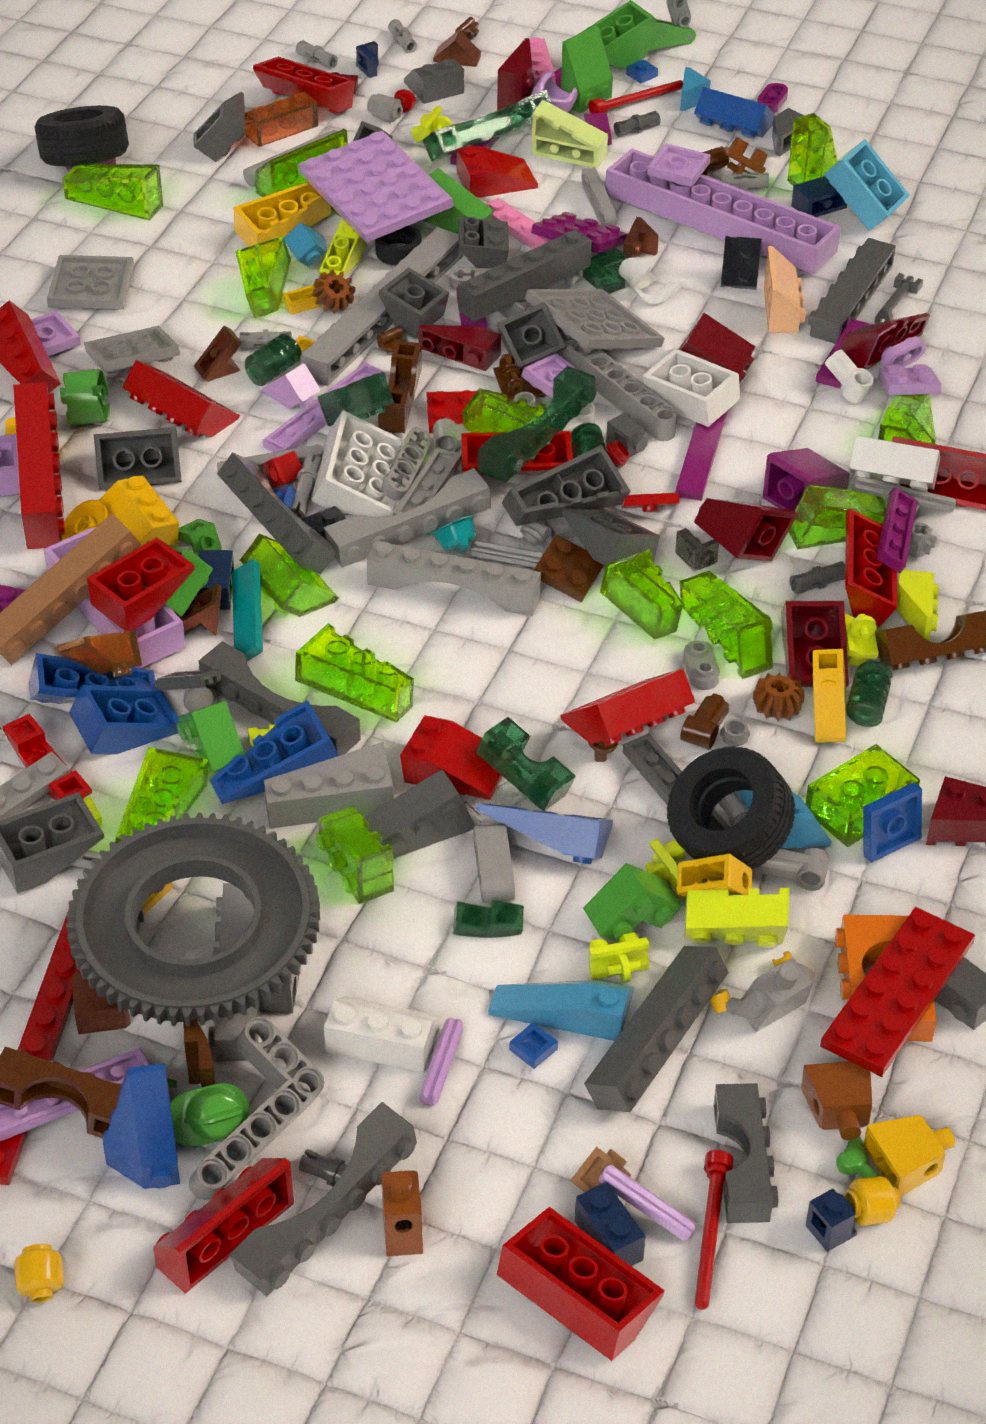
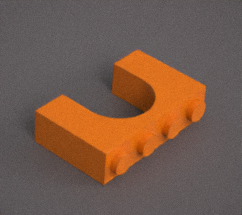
M843 915L841 928L835 929V947L841 948L837 961L838 973H844V979H841L840 983L841 1000L848 1001L865 978L864 970L875 964L908 916ZM934 1002L907 1041L932 1042L937 1022Z

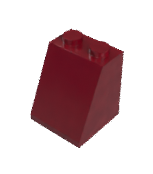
M703 313L678 350L738 373L740 384L746 375L744 371L748 370L755 359L751 355L756 346L706 313Z
M706 498L693 522L737 559L772 561L798 513L793 510L745 502Z

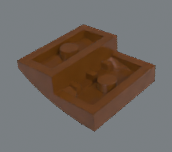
M183 1020L189 1085L201 1084V1088L215 1084V1076L208 1040L196 1020H193L188 1027H186Z

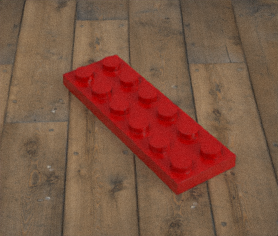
M915 906L822 1036L820 1047L883 1077L973 945L975 934Z

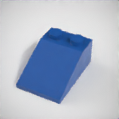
M81 685L69 711L91 754H119L178 734L177 723H180L164 692L157 690V687Z

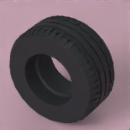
M83 106L59 110L40 117L34 126L39 156L48 165L79 166L99 163L123 155L129 146L124 114L119 108L114 106Z
M743 747L717 748L696 758L686 766L676 779L667 802V822L670 826V832L676 839V842L690 857L695 860L731 854L750 867L751 870L760 867L777 854L778 850L783 847L788 839L787 837L791 833L790 830L795 819L794 797L785 779L768 759L754 750ZM736 791H753L750 809L740 822L725 830H709L712 811L724 797Z

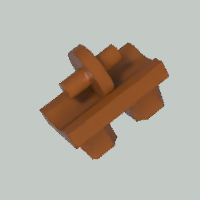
M738 137L732 142L730 147H725L722 152L739 162L737 165L731 161L729 162L727 168L732 170L733 174H742V172L751 174L745 170V167L757 173H764L766 168L763 166L768 154L755 148L750 159L745 157L743 154L749 143Z

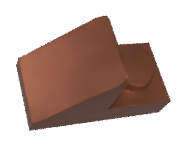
M636 217L623 243V261L628 258H636V256L640 257L641 253L657 255L659 236L641 217Z
M223 326L194 364L195 369L207 382L239 372L240 368L231 357L236 353L242 342L230 328Z
M219 584L195 596L182 617L173 611L183 621L184 632L188 629H194L201 623L213 635H217L222 589Z

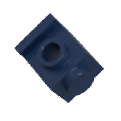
M832 1188L810 1200L805 1226L827 1252L857 1235V1231L853 1227L855 1219L854 1209L842 1194L837 1193ZM824 1223L827 1226L826 1230L821 1224Z

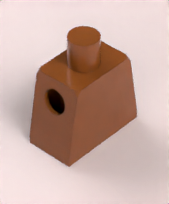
M850 1061L804 1065L801 1089L819 1128L823 1130L839 1129L840 1136L844 1140L858 1138L861 1135L860 1127H865L870 1122L872 1110L871 1072Z
M418 1171L385 1172L381 1174L386 1257L423 1254L422 1212ZM400 1220H409V1229L399 1230L396 1228V1223Z

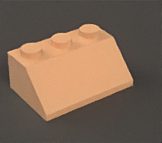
M768 246L764 280L768 333H799L800 323L805 321L801 278H797L796 267L776 248Z

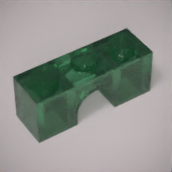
M384 372L362 378L347 384V386L317 396L328 427L335 423L343 410L364 420L385 412L384 406L394 403Z
M507 717L485 732L476 753L539 809L546 811L566 796L576 775L554 756L545 762H536L529 759L523 753V750L531 736L512 719Z

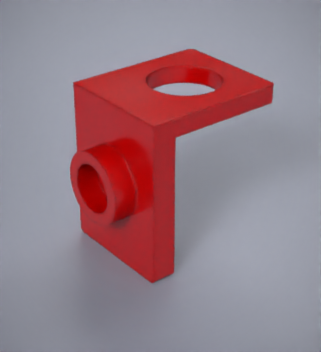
M295 451L272 458L261 464L265 474L268 476L272 490L296 480L299 470L302 469Z

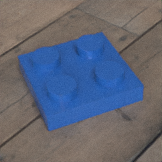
M913 782L863 806L864 857L871 863L922 838V788Z

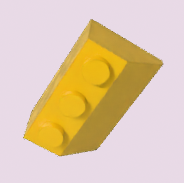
M143 475L118 480L98 500L105 505L108 516L113 513L132 532L141 545L156 537L168 545H178L179 521Z

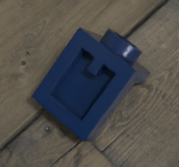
M373 41L356 46V66L367 77H376L379 65L378 44Z

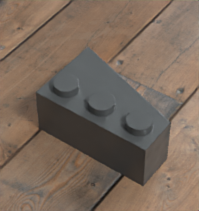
M443 769L361 818L386 861L469 832L475 826L459 793Z

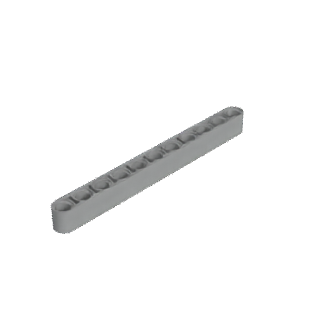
M523 298L498 310V312L504 317L509 318L532 308L533 305ZM556 325L566 345V349L556 354L595 381L593 385L594 390L621 412H629L630 419L645 428V431L653 438L660 441H669L675 437L677 420L675 408L601 349L588 351L579 346L580 343L574 338L565 335L564 330Z

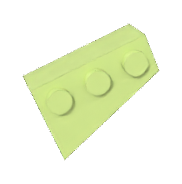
M542 99L533 112L532 154L598 169L607 155L608 134Z

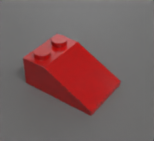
M467 146L457 149V175L463 187L477 198L538 188V183L523 158L482 146Z
M156 537L89 576L87 583L90 603L128 634L155 616L195 570L194 564Z
M424 715L400 754L405 783L417 785L443 769L459 794L489 801L513 760L511 754L454 721Z

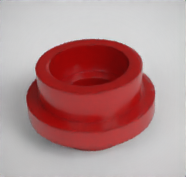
M401 89L394 95V98L401 101L404 113L413 109L416 103L413 92Z
M617 440L606 445V452L613 464L624 466L627 463L626 460L630 458V454L624 444Z

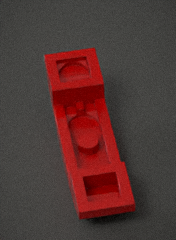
M30 713L2 726L7 739L26 768L51 751L63 762L46 741L44 730ZM75 770L49 783L50 792L47 793L56 801L77 792L84 798L92 794V789Z

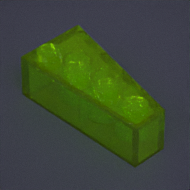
M159 164L74 166L62 179L66 200L149 221L163 207Z

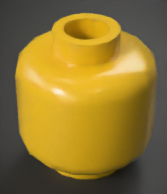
M883 1176L856 1179L851 1182L848 1190L844 1193V1197L854 1209L855 1222L861 1226L878 1225L892 1221L895 1217L896 1209L901 1204L898 1189L893 1187L891 1182Z
M34 1244L22 1249V1254L17 1256L14 1261L16 1290L22 1296L30 1297L31 1302L42 1303L53 1299V1294L63 1288L65 1280L62 1255L58 1251L52 1250L51 1245Z

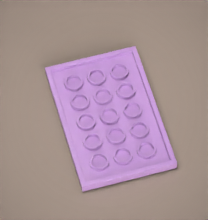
M383 130L298 164L299 173L366 243L453 207V199Z

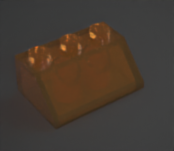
M306 92L296 93L294 96L279 99L274 103L259 106L254 110L245 112V135L258 147L318 126L317 101Z

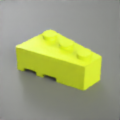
M790 887L779 888V894L760 895L759 888L748 889V895L729 894L728 889L688 890L684 937L691 938L693 942L709 943L711 939L724 940L729 945H742L744 941L757 942V945L762 947H775L777 943L783 944L789 921Z

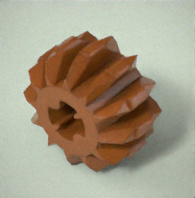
M334 269L330 270L328 274L322 272L319 279H316L313 283L315 289L312 291V296L317 297L316 305H324V312L329 308L332 309L334 314L339 309L345 311L348 308V304H352L354 301L353 294L356 290L354 286L350 285L352 278H343L344 271L340 272L339 275H336Z
M780 672L777 676L767 673L765 678H759L753 691V700L757 713H764L765 719L774 717L777 722L780 718L790 721L793 715H799L802 703H804L805 694L801 681L793 680L792 674L785 677Z

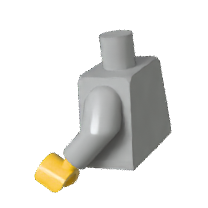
M789 951L783 952L784 957L772 960L775 967L756 978L741 999L730 998L728 990L721 989L718 991V994L711 997L710 1001L715 1013L727 1011L730 1014L746 1018L753 1029L758 1032L804 1005L815 983V975L808 967L796 962Z

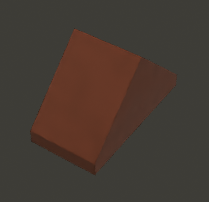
M459 29L438 46L433 62L439 63L445 59H455L460 65L477 67L481 51Z
M77 972L72 975L74 1015L78 1035L125 1029L131 1024L128 1009L123 1012L119 1011L117 1002L109 1005L106 996L100 998L97 995L96 988L91 989L89 987L88 979L83 980L82 975Z

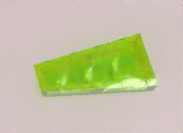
M710 571L679 581L681 606L699 628L705 627L708 639L713 645L720 644L726 651L723 657L728 663L735 662L738 665L737 673L742 679L773 669L771 639L773 623L767 614Z
M329 623L296 652L295 681L396 723L413 707L414 678L388 661H378L375 659L374 652L367 648L361 650L354 645V639L346 634L341 637L335 633V627Z
M148 747L120 823L115 843H121L120 836L122 834L128 837L132 836L133 828L139 831L144 830V824L147 822L154 826L157 825V819L161 818L164 822H168L172 815L177 820L183 819L184 814L188 812L207 786L209 759Z

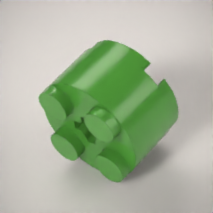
M100 369L63 373L65 388H60V398L62 404H67L66 418L68 425L108 421L110 417V404H106V396L109 395L104 372L100 371Z

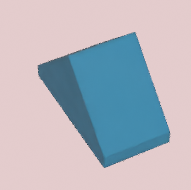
M685 67L680 111L696 107L703 87L710 89L711 81L690 67Z

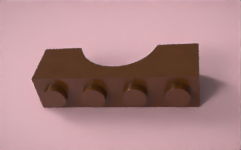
M395 341L391 356L388 389H382L378 402V428L391 433H405L422 370V343Z
M986 610L956 616L951 633L938 643L924 639L913 625L875 631L881 666L891 665L892 670L909 668V662L919 660V664L924 665L937 662L936 656L946 655L947 660L965 657L964 651L972 649L974 654L986 653Z
M4 1047L0 1055V1104L21 1110L29 1103L39 1099H62L70 1102L81 1111L86 1121L88 1134L100 1138L103 1137L105 1130L109 1128L112 1110H115L118 1104L121 1083H113L98 1078L92 1073L80 1072L65 1067L59 1062L48 1061L30 1055L23 1050Z

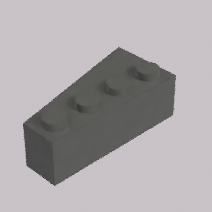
M601 445L510 489L502 501V505L515 526L564 517L562 515L563 508H608L621 505L631 491Z

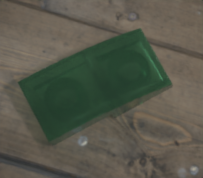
M492 899L490 906L484 907L457 901L454 909L453 934L480 938L521 935L523 931L524 905Z

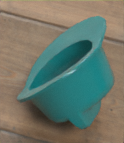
M475 515L460 518L426 535H433L445 551L455 549L462 553L468 549V543L476 537L473 522Z

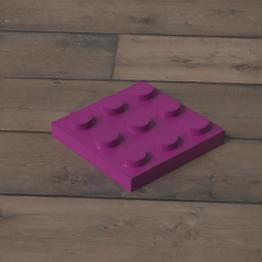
M562 212L561 215H553L549 219L544 218L542 221L534 223L531 234L551 240L570 231L577 230L592 240L591 252L601 253L622 245L628 233L621 232L617 226L606 225L604 227L598 225V221L594 219H577L576 215L570 212Z

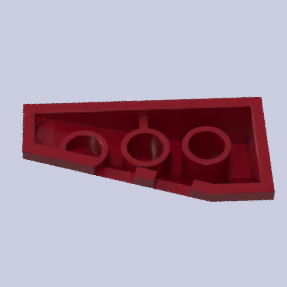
M922 313L861 326L853 332L849 331L843 337L841 349L857 368L867 370L881 361L882 353L886 348L893 347L907 338L921 336L931 315Z

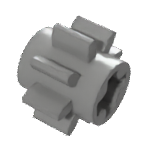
M921 522L913 524L908 555L922 557L925 554H930L931 548L935 547L937 539L936 536L931 535L933 529L930 526Z

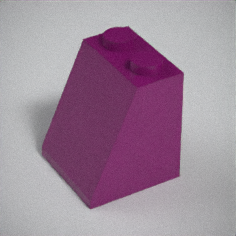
M809 448L773 452L767 455L762 498L778 508L797 512L798 515L795 519L805 524L847 494L850 473Z

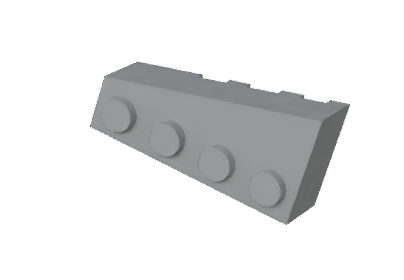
M384 742L264 780L265 801L270 829L366 816L394 799L393 782Z

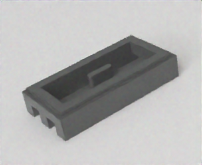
M217 669L181 671L159 677L155 682L157 690L201 688L221 681L220 671Z

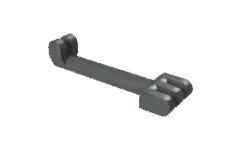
M899 273L895 277L893 285L897 290L877 313L874 323H880L882 319H885V321L892 320L893 309L908 291L917 294L923 285V279L918 278L913 282V276H908L904 279L905 275Z

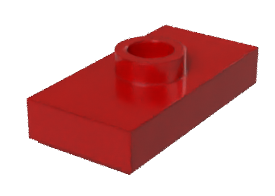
M675 492L628 495L621 504V509L642 508V512H657L661 506L678 505L680 503L679 494Z

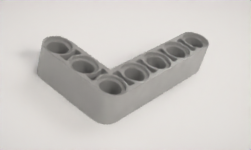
M254 1017L249 1020L237 1037L236 1043L240 1053L277 1091L203 1159L190 1176L189 1187L193 1195L199 1199H211L218 1190L231 1182L313 1103L324 1088L325 1082L321 1072L266 1018ZM249 1033L259 1035L262 1042L254 1041ZM274 1058H281L286 1063V1067L277 1065ZM298 1082L307 1084L311 1092L303 1091ZM275 1104L285 1107L288 1115L280 1114L276 1110ZM251 1127L259 1128L263 1132L264 1138L255 1136L251 1131ZM230 1149L237 1152L240 1161L229 1158L226 1150ZM201 1173L211 1174L216 1184L206 1183Z

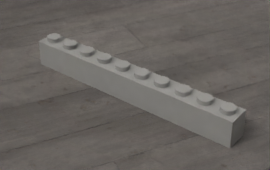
M437 227L417 247L413 248L397 266L388 272L382 280L375 284L366 295L361 297L351 309L347 310L336 323H333L322 336H319L308 349L303 351L300 363H305L315 381L329 386L377 339V335L385 332L393 324L379 296L381 288L408 267L436 283L463 257V253L459 250V234Z

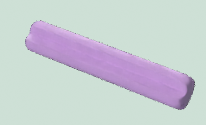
M450 1017L444 1023L420 1091V1101L423 1104L434 1106L438 1103L463 1032V1022L460 1019L455 1020Z
M608 1165L599 1177L601 1184L608 1182L613 1191L622 1199L683 1241L689 1239L696 1228L694 1221L613 1165Z

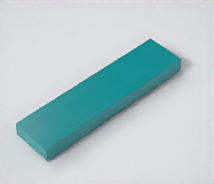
M251 559L232 572L234 648L245 654L246 661L263 652L260 563L254 559Z

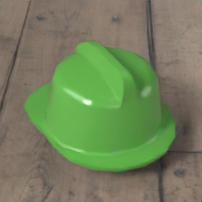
M218 1083L190 1090L176 1096L171 1102L176 1142L188 1147H195L225 1140L249 1116V1103L245 1094L237 1086L228 1083Z

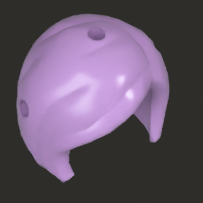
M553 71L545 73L532 91L534 107L537 108L543 99L568 113L577 99V89L574 88L572 93L563 91L552 81Z

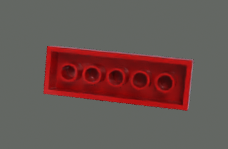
M47 382L15 384L13 389L20 502L27 549L47 548L61 542L60 535H66L64 518H60L63 517L64 513L63 497L57 496L62 495L61 474H58L61 470L59 453H54L58 452L59 448L58 432H53L58 427L56 411H51L55 409L54 393H48Z

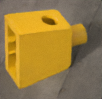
M731 854L678 862L677 894L687 897L688 890L728 889L729 894L748 895V889H752L751 868Z
M915 1115L867 1125L863 1146L880 1174L886 1177L893 1187L898 1189L901 1197L940 1174L946 1155L945 1150L955 1146V1138L948 1127L932 1132L922 1116Z

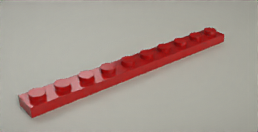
M67 915L17 1049L48 1061H53L73 1005L72 975L76 972L81 975L80 969L77 970L75 959L72 958L66 927L68 923ZM28 1131L0 1141L1 1185H10Z

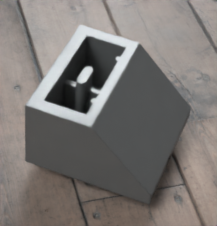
M459 217V250L476 268L491 269L507 262L509 252L508 222L498 219L485 220L475 217Z

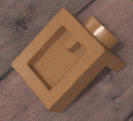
M596 1146L570 1181L583 1192H587L601 1185L599 1177L608 1165H613L629 1177L631 1174L624 1168L627 1163L625 1159L612 1149L606 1154Z

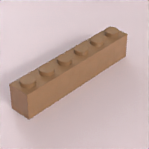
M113 513L0 613V654L11 665L89 597L87 583L89 576L142 546L132 532Z

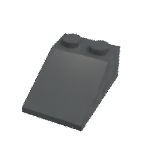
M563 508L562 515L592 559L603 564L605 570L620 572V569H627L638 572L640 568L653 567L660 535L604 508Z
M77 792L1 820L0 864L16 893H20L51 880L104 838V833L81 795Z

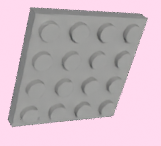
M528 289L525 299L533 307L545 302L555 324L564 330L565 335L574 338L580 343L579 346L588 351H593L594 349L613 350V348H623L626 350H631L632 348L650 349V347H662L665 339L603 289Z

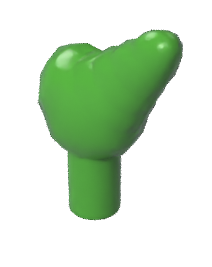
M860 1136L849 1140L844 1152L840 1153L836 1158V1166L842 1174L854 1175L857 1173L861 1178L880 1176L868 1165L869 1159Z

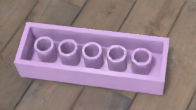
M90 528L44 548L47 571L95 528ZM90 596L77 606L130 667L141 669L186 648L183 621L166 604L162 606L151 620L128 634L93 607L90 603Z

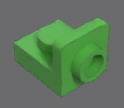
M197 519L179 528L178 540L191 544L197 556L199 550L222 549L215 525L212 522Z

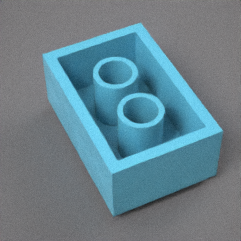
M866 139L847 152L824 174L829 183L838 191L845 203L850 206L869 231L888 218L910 196Z

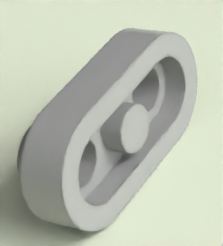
M703 641L688 643L684 648L683 660L691 685L700 690L715 688L719 683L720 670L713 648Z

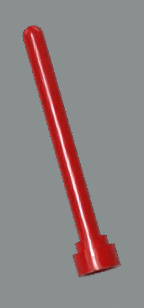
M674 81L607 101L601 98L590 100L588 103L589 113H607L609 109L682 89L683 81Z
M711 1150L705 1155L704 1171L710 1180L694 1302L695 1306L700 1310H705L710 1302L723 1184L726 1172L733 1170L734 1158L729 1152L724 1150Z

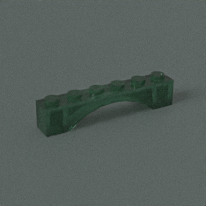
M544 90L485 116L463 123L452 124L432 132L422 140L431 161L433 162L455 154L457 149L476 146L532 125L533 112L542 99L552 104L547 91Z
M570 366L564 368L553 379V399L543 414L521 428L493 435L478 449V471L505 483L515 474H518L521 468L529 460H532L545 445H548L559 431H563L566 425L574 417H577L585 406L593 402L596 396L595 376Z

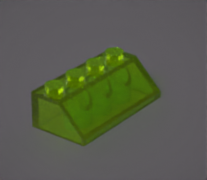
M339 130L267 161L254 172L256 193L261 197H265L308 182L299 173L298 164L307 161L309 158L325 154L332 149L347 145V130Z

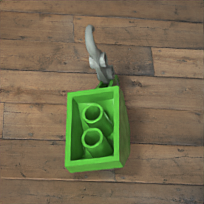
M630 0L582 31L584 32L597 26L609 65L624 69L644 59L650 50L690 44L696 37V32L689 27L691 13L687 0L666 1L672 22L655 19L653 15Z

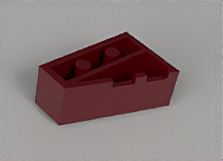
M945 776L930 819L926 845H936V841L955 842V846H966V842H985L986 847V787Z

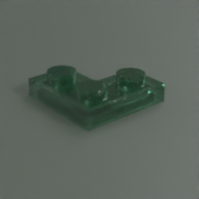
M617 247L591 257L590 266L582 270V277L596 289H603L608 294L625 288V279L618 274L619 267L629 257Z

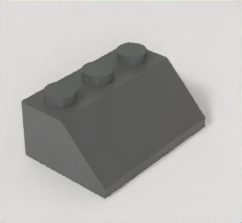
M176 427L93 434L99 490L110 489L118 480L142 475L150 485L182 482Z

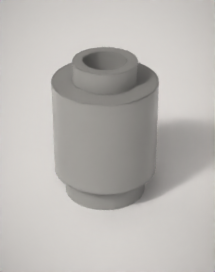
M380 93L371 95L367 103L368 112L375 117L395 122L401 117L403 112L399 99Z

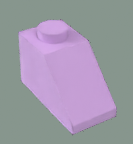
M305 363L263 387L262 391L272 399L291 409L298 404L301 408L315 400L313 395L321 391Z

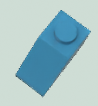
M299 223L283 238L297 261L308 267L317 263L321 256L327 252L325 237L303 223Z

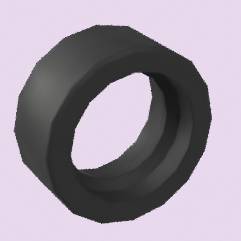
M408 225L375 239L377 258L383 263L397 266L413 248L422 242L421 233L415 227ZM403 243V244H407V245H405V246H392L391 244Z

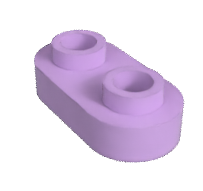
M914 336L893 347L890 346L882 353L881 365L884 368H887L888 365H901L905 367L917 361L923 355L926 343L919 337Z

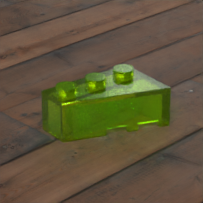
M482 388L477 390L462 411L464 428L471 433L550 431L546 404L539 403L536 407L528 405L527 400L522 398L515 402L507 400L506 394Z

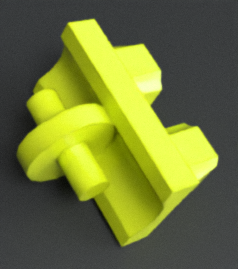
M435 106L429 114H424L420 118L421 125L414 126L411 130L414 141L424 142L426 148L433 147L441 136H446L452 131V122L448 117L442 116L441 106Z
M845 614L848 664L864 667L868 659H877L878 656L875 637L876 622L872 617L865 614H859L856 618Z
M657 838L649 842L651 849L654 851L653 862H648L645 868L647 872L665 879L666 882L668 881L677 893V862L686 858L685 851L676 842V839L662 845ZM679 895V897H680L682 900L685 899V898H687V897H684V896Z
M634 932L623 934L619 938V943L609 945L603 939L591 940L589 948V974L591 979L619 975L621 982L627 983L631 981V972L649 969V941L647 937L639 939Z

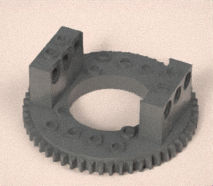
M185 813L183 819L179 820L172 815L168 822H164L160 818L157 819V825L151 826L148 822L145 823V829L142 831L133 828V835L130 837L122 834L120 836L121 843L110 842V851L101 850L99 852L101 860L92 859V869L83 870L84 879L77 880L78 889L72 891L73 900L68 903L70 912H67V936L72 958L75 959L77 970L80 969L83 980L88 979L89 987L91 989L96 988L97 995L100 998L106 996L109 1005L117 1002L119 1011L123 1012L129 1009L131 1017L141 1014L146 1022L150 1018L157 1019V1024L161 1025L164 1021H171V1025L176 1026L178 1022H183L184 1020L186 1027L190 1026L193 1020L199 1022L201 1026L205 1025V1022L213 1020L215 1024L219 1023L220 1018L227 1017L231 1020L233 1019V1014L239 1012L242 1015L247 1014L246 1009L250 1007L259 1008L260 1011L293 1013L301 965L308 963L307 954L313 953L312 943H317V932L320 930L319 921L321 918L317 885L314 883L313 874L309 872L308 864L303 865L302 855L296 856L294 846L287 848L286 839L283 838L277 841L276 832L273 831L267 835L265 826L255 829L254 821L244 825L242 824L241 817L230 821L227 814L222 819H216L215 813H211L209 818H203L202 813H198L196 818H190L188 813ZM189 877H211L226 881L240 889L244 896L250 900L254 908V915L249 928L230 948L206 958L192 960L176 959L155 952L138 937L140 923L144 922L143 903L153 893L162 891L166 884Z

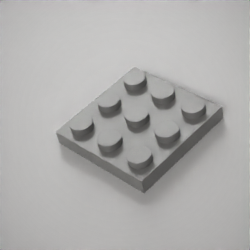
M59 255L47 296L48 307H58L61 309H124L134 268L133 257Z
M159 325L84 342L86 353L104 373L107 372L108 374H117L122 372L123 368L132 367L135 360L145 364L157 360L158 362H168L173 360V357L180 355L179 345Z

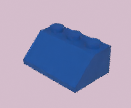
M703 87L694 111L701 124L706 126L720 125V128L727 132L741 131L743 136L752 139L755 136L763 138L772 127V121L775 116L766 104Z

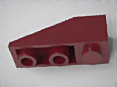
M420 325L418 327V341L422 343V350L471 367L487 371L501 355V334L482 327Z

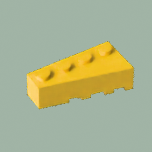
M309 182L233 207L234 231L257 258L284 243L283 238L299 223L311 227L331 215V205Z

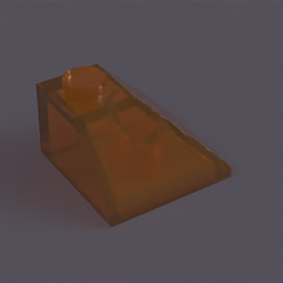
M135 630L87 636L54 646V653L100 674L113 672L114 677H121L132 674V668L142 666Z

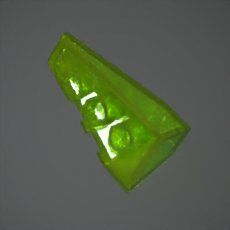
M930 394L896 395L882 419L878 440L892 442L893 436L936 444Z

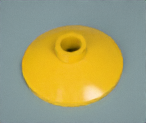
M92 499L76 506L64 521L66 535H61L62 541L90 528H96L108 517L105 505L98 500Z

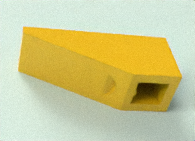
M843 649L813 650L815 742H845L846 691Z

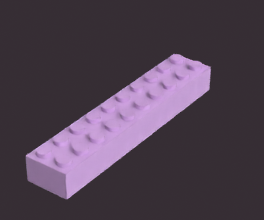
M630 149L606 170L605 189L608 196L655 213L657 216L668 218L678 224L694 228L699 232L707 233L720 240H725V236L762 239L761 256L767 257L768 246H773L790 263L803 272L814 275L838 252L841 226L702 174L692 187L681 186L675 182L659 180L656 177L648 176L647 167L655 157L638 150Z

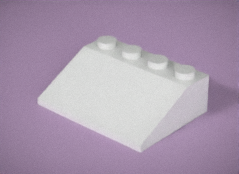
M343 410L329 430L311 501L327 509L336 506L343 514L380 518L393 516V512L401 500L397 501L388 498L382 492L381 486L404 440ZM405 452L409 457L412 458L411 454ZM398 468L401 472L407 474L406 471H404L401 468Z

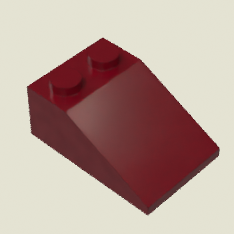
M525 38L498 69L497 111L521 117L533 105L532 86L534 84V75H532L529 38Z
M785 601L781 611V623L787 676L792 674L793 680L801 681L802 687H813V650L843 649L845 687H848L844 601Z

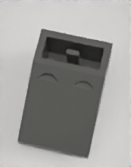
M239 92L224 101L193 134L194 147L215 162L221 156H226L231 146L236 141H240L246 133L243 92Z

